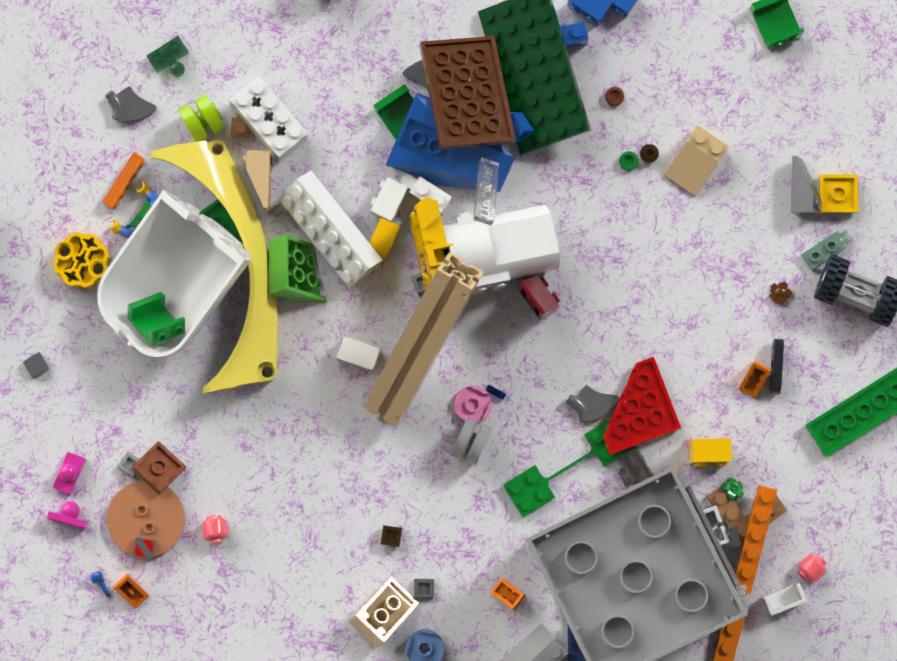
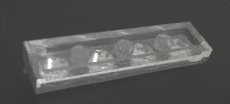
M481 157L478 162L473 220L492 226L495 221L499 163Z

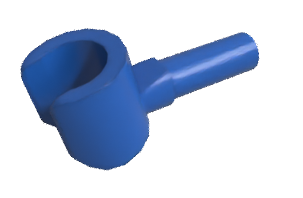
M99 571L92 573V583L99 582L105 596L108 597L110 593L105 586L103 574Z

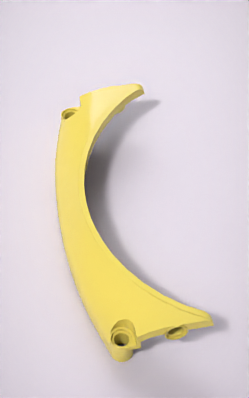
M205 140L177 144L150 152L151 158L170 163L184 170L200 181L216 196L235 223L244 248L252 256L248 264L250 296L243 330L228 361L219 373L202 388L203 394L219 390H232L252 383L273 381L277 372L278 312L276 296L269 294V252L256 208L234 160L222 141L206 143ZM217 146L223 148V152L219 155L213 153V149ZM265 368H271L273 374L271 377L266 378L262 375V371Z

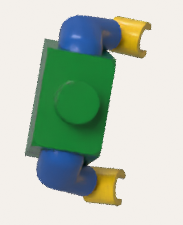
M141 182L143 184L142 189L136 188V191L145 196L146 199L125 226H122L116 219L112 220L115 224L112 227L108 226V228L114 234H120L129 239L159 197L144 182Z

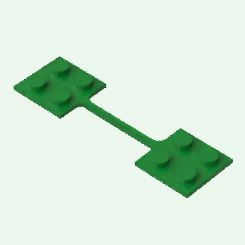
M608 419L584 434L591 446L589 453L548 478L543 477L536 465L503 484V487L521 516L525 517L556 498L548 486L552 478L592 454L596 455L605 467L636 448V446L609 455L603 440V435L610 421Z

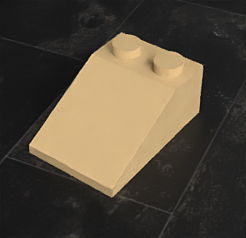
M697 125L664 176L693 196H696L729 146Z
M247 150V156L243 155L244 170H247L266 213L270 214L271 152Z
M391 576L350 619L349 623L377 649L414 610L419 602Z

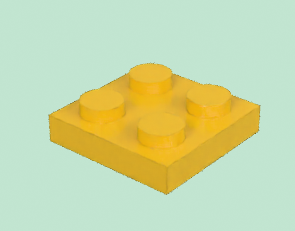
M820 174L819 198H821L822 207L819 209V213H858V174Z

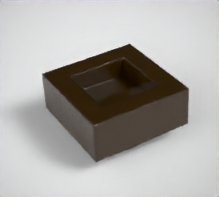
M383 525L380 544L400 547L402 528Z

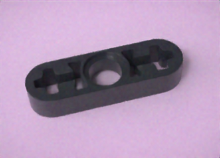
M773 339L770 394L781 393L784 339Z

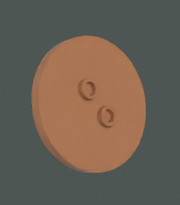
M142 480L125 486L115 495L108 509L107 525L116 545L130 555L134 554L136 537L156 540L153 556L156 557L169 551L180 539L185 525V512L179 497L172 489L167 487L159 495Z

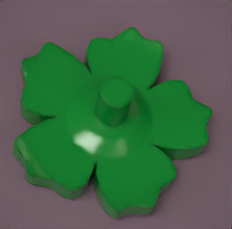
M731 477L727 478V482L721 487L723 491H728L726 493L728 499L742 498L744 495L742 491L743 484Z

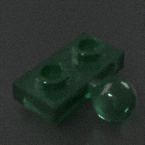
M179 36L146 56L157 73L170 65L171 74L175 77H180L185 72V66L181 62H177V60L187 55L189 51Z

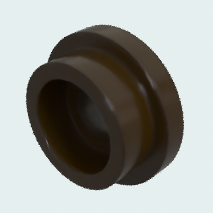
M646 144L640 150V157L646 163H653L659 157V150L655 145ZM651 150L653 155L647 156L646 151Z

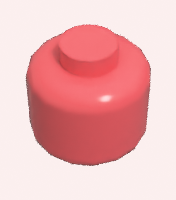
M220 515L206 517V520L202 523L204 540L211 542V545L222 544V540L228 537L227 521L221 518Z
M809 554L798 564L799 570L797 572L807 583L809 581L815 583L826 574L825 565L827 563L820 555L816 557L813 554Z

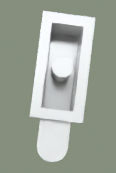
M408 174L401 177V184L408 187L409 195L419 202L425 197L437 200L441 216L452 201V196L422 177H419L418 180Z

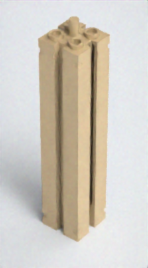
M449 252L436 270L434 277L431 279L363 406L372 414L376 415L378 413L377 420H385L395 427L409 409L484 273L471 264L469 266L463 264V259Z

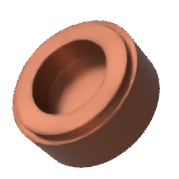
M611 87L605 94V100L610 106H619L624 100V92L619 87Z

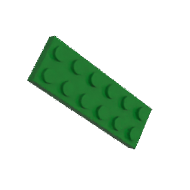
M897 368L805 424V427L825 458L897 413Z

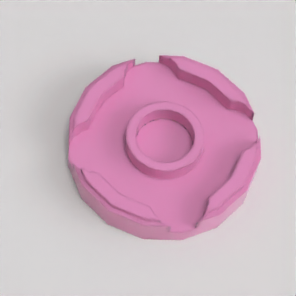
M479 386L465 387L455 396V413L464 422L467 417L476 420L477 423H480L491 412V398L487 391Z

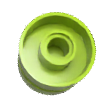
M206 94L195 100L198 111L195 112L189 104L178 109L195 142L208 139L205 131L207 127L214 135L225 130L221 121L223 118L214 102H210Z

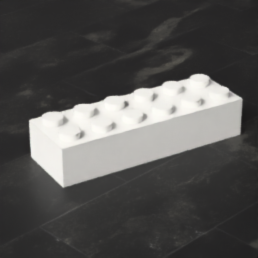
M312 171L297 178L280 196L279 201L349 288L362 281L382 261L381 257Z

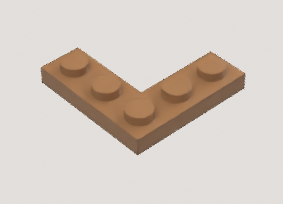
M720 486L706 497L712 506H717L720 517L727 527L728 525L736 524L740 542L742 543L750 513L744 516L736 503L728 499L727 491H723ZM777 495L769 523L787 511Z

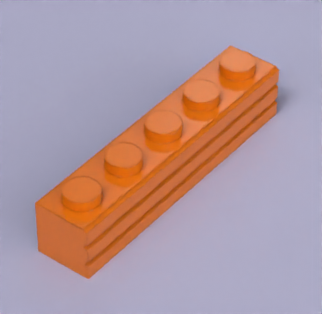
M133 152L103 199V204L113 210L119 206V200L124 198L126 189L131 187L133 178L138 176V170L145 164V159L142 156Z

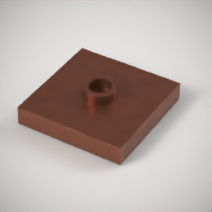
M158 441L131 469L160 495L186 469V466Z

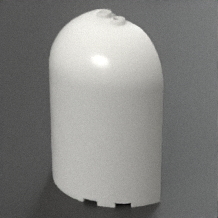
M162 191L105 271L97 294L101 315L115 330L114 333L122 339L126 337L129 340L127 345L133 350H138L152 357L172 356L188 347L249 264L252 257L249 251L243 248L244 245L219 223L204 214L200 215L199 209L189 203L186 204L179 200V197L166 191ZM162 292L165 295V308L175 319L185 318V333L151 346L128 320V304Z

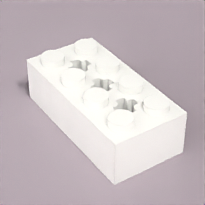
M259 76L229 99V105L242 118L278 162L308 139L307 131ZM253 103H260V107H253ZM265 117H272V121H265ZM278 131H284V136L281 134L278 136Z

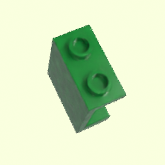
M759 0L751 4V13L767 49L771 47L777 49L784 45L783 42L788 40L794 42L801 38L804 29L799 28L788 0Z
M405 84L373 105L374 110L395 140L414 100Z
M162 292L128 304V320L151 346L185 333V318L175 319L165 308V295Z

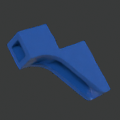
M568 0L567 5L572 12L585 16L584 19L587 22L599 25L611 7L617 15L627 17L638 0Z

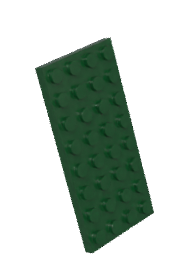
M506 0L478 11L484 35L495 37L510 112L523 113L534 130L522 142H517L520 155H525L592 131L553 1Z

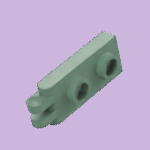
M847 230L842 233L836 231L801 254L811 271L827 261L831 254L836 255L848 247L847 243L852 240V237L849 236L845 240L842 238L848 233Z

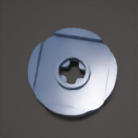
M421 629L415 631L406 642V654L410 661H440L443 657L444 644L442 638L433 630ZM424 643H428V647L431 648L426 654H422V650L419 649V646H423Z

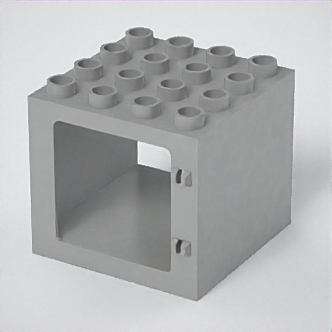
M680 463L526 539L586 661H654L748 615L749 598L751 595L750 593L746 594V585H740Z

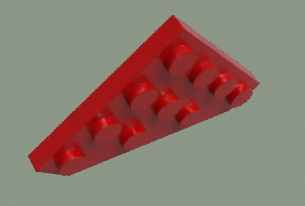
M654 356L634 364L603 435L609 455L681 429Z

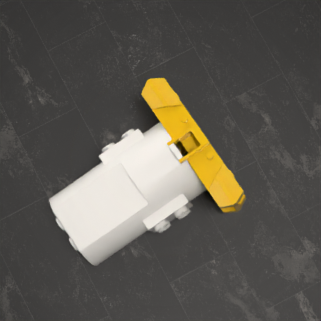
M425 197L415 205L414 211L409 215L425 291L436 270L449 252L463 259V264L467 266L471 264L484 272L473 291L474 295L484 293L488 288H492V291L503 289V286H506L510 279L559 269L560 243L556 237L555 222L552 220V215L546 205L496 215L494 210L489 211L488 208L478 210V213L470 215V212L461 213L453 224L443 225L438 201Z

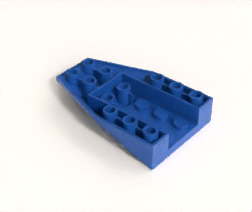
M418 93L414 97L386 162V166L418 178L422 177L426 181L439 186L500 192L515 160V156L502 144L440 150L430 98Z

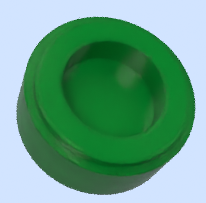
M631 151L624 152L619 158V165L625 171H632L638 165V157Z

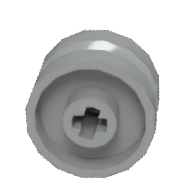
M467 417L463 428H460L454 441L455 446L451 456L461 459L466 449L470 450L466 461L476 466L492 427L482 424L476 434L474 430L477 421Z

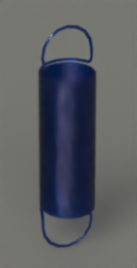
M490 384L487 386V392L502 400L507 395Z

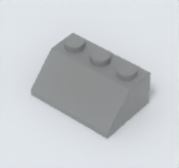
M541 623L500 661H560L568 652Z

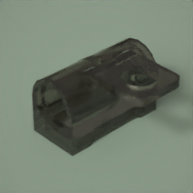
M638 447L617 459L621 466L617 472L626 487L629 485L634 486L654 476Z

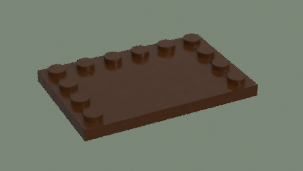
M484 36L421 41L419 46L440 150L515 143L516 138L495 37Z

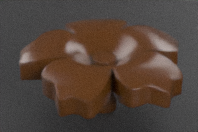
M785 282L778 285L773 283L770 286V292H772L769 295L770 300L774 302L778 300L779 305H784L787 301L786 298H791L792 295L790 289H786L788 284Z

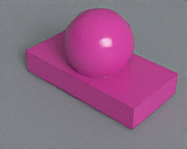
M67 452L53 488L71 495L86 459Z
M73 501L65 502L62 505L61 514L49 511L47 515L49 520L86 529L88 526V521L77 519L80 508Z

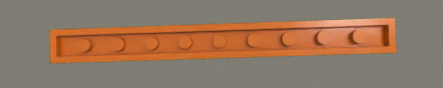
M758 485L735 570V575L740 585H746L747 589L745 592L746 594L750 593V595L778 491ZM745 617L720 628L712 661H734Z

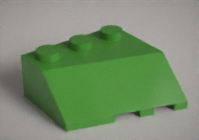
M286 234L269 240L270 295L295 303L326 302L325 295H320L319 286H322L321 278L316 276L315 268L318 265L312 243Z

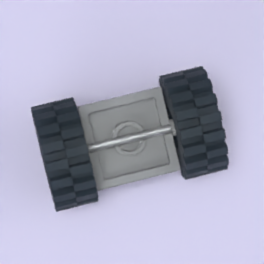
M831 254L819 278L814 299L829 305H833L837 299L845 304L869 312L870 321L885 327L890 326L897 312V279L886 276L881 285L849 272L850 261Z

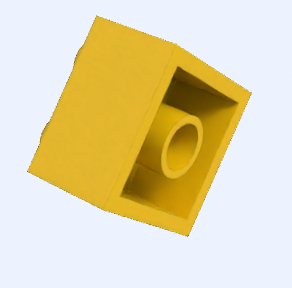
M731 438L691 439L688 441L689 464H694V468L706 467L708 464H713V467H725L727 463L732 462Z

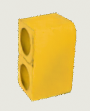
M381 216L369 244L381 259L385 261L400 226Z

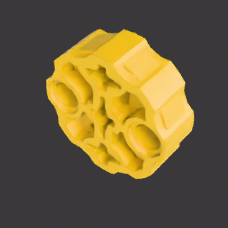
M75 232L69 234L66 239L57 244L54 250L55 259L53 266L55 272L63 279L64 283L73 288H85L87 290L96 287L110 265L111 255L109 249L105 247L97 236L91 233ZM86 241L94 242L98 247H90ZM68 247L70 249L69 255L62 256L61 250ZM79 258H84L86 260V263L80 264V262L78 261ZM102 265L104 267L103 272L98 275L95 274V267ZM67 274L75 275L79 279V281H71Z

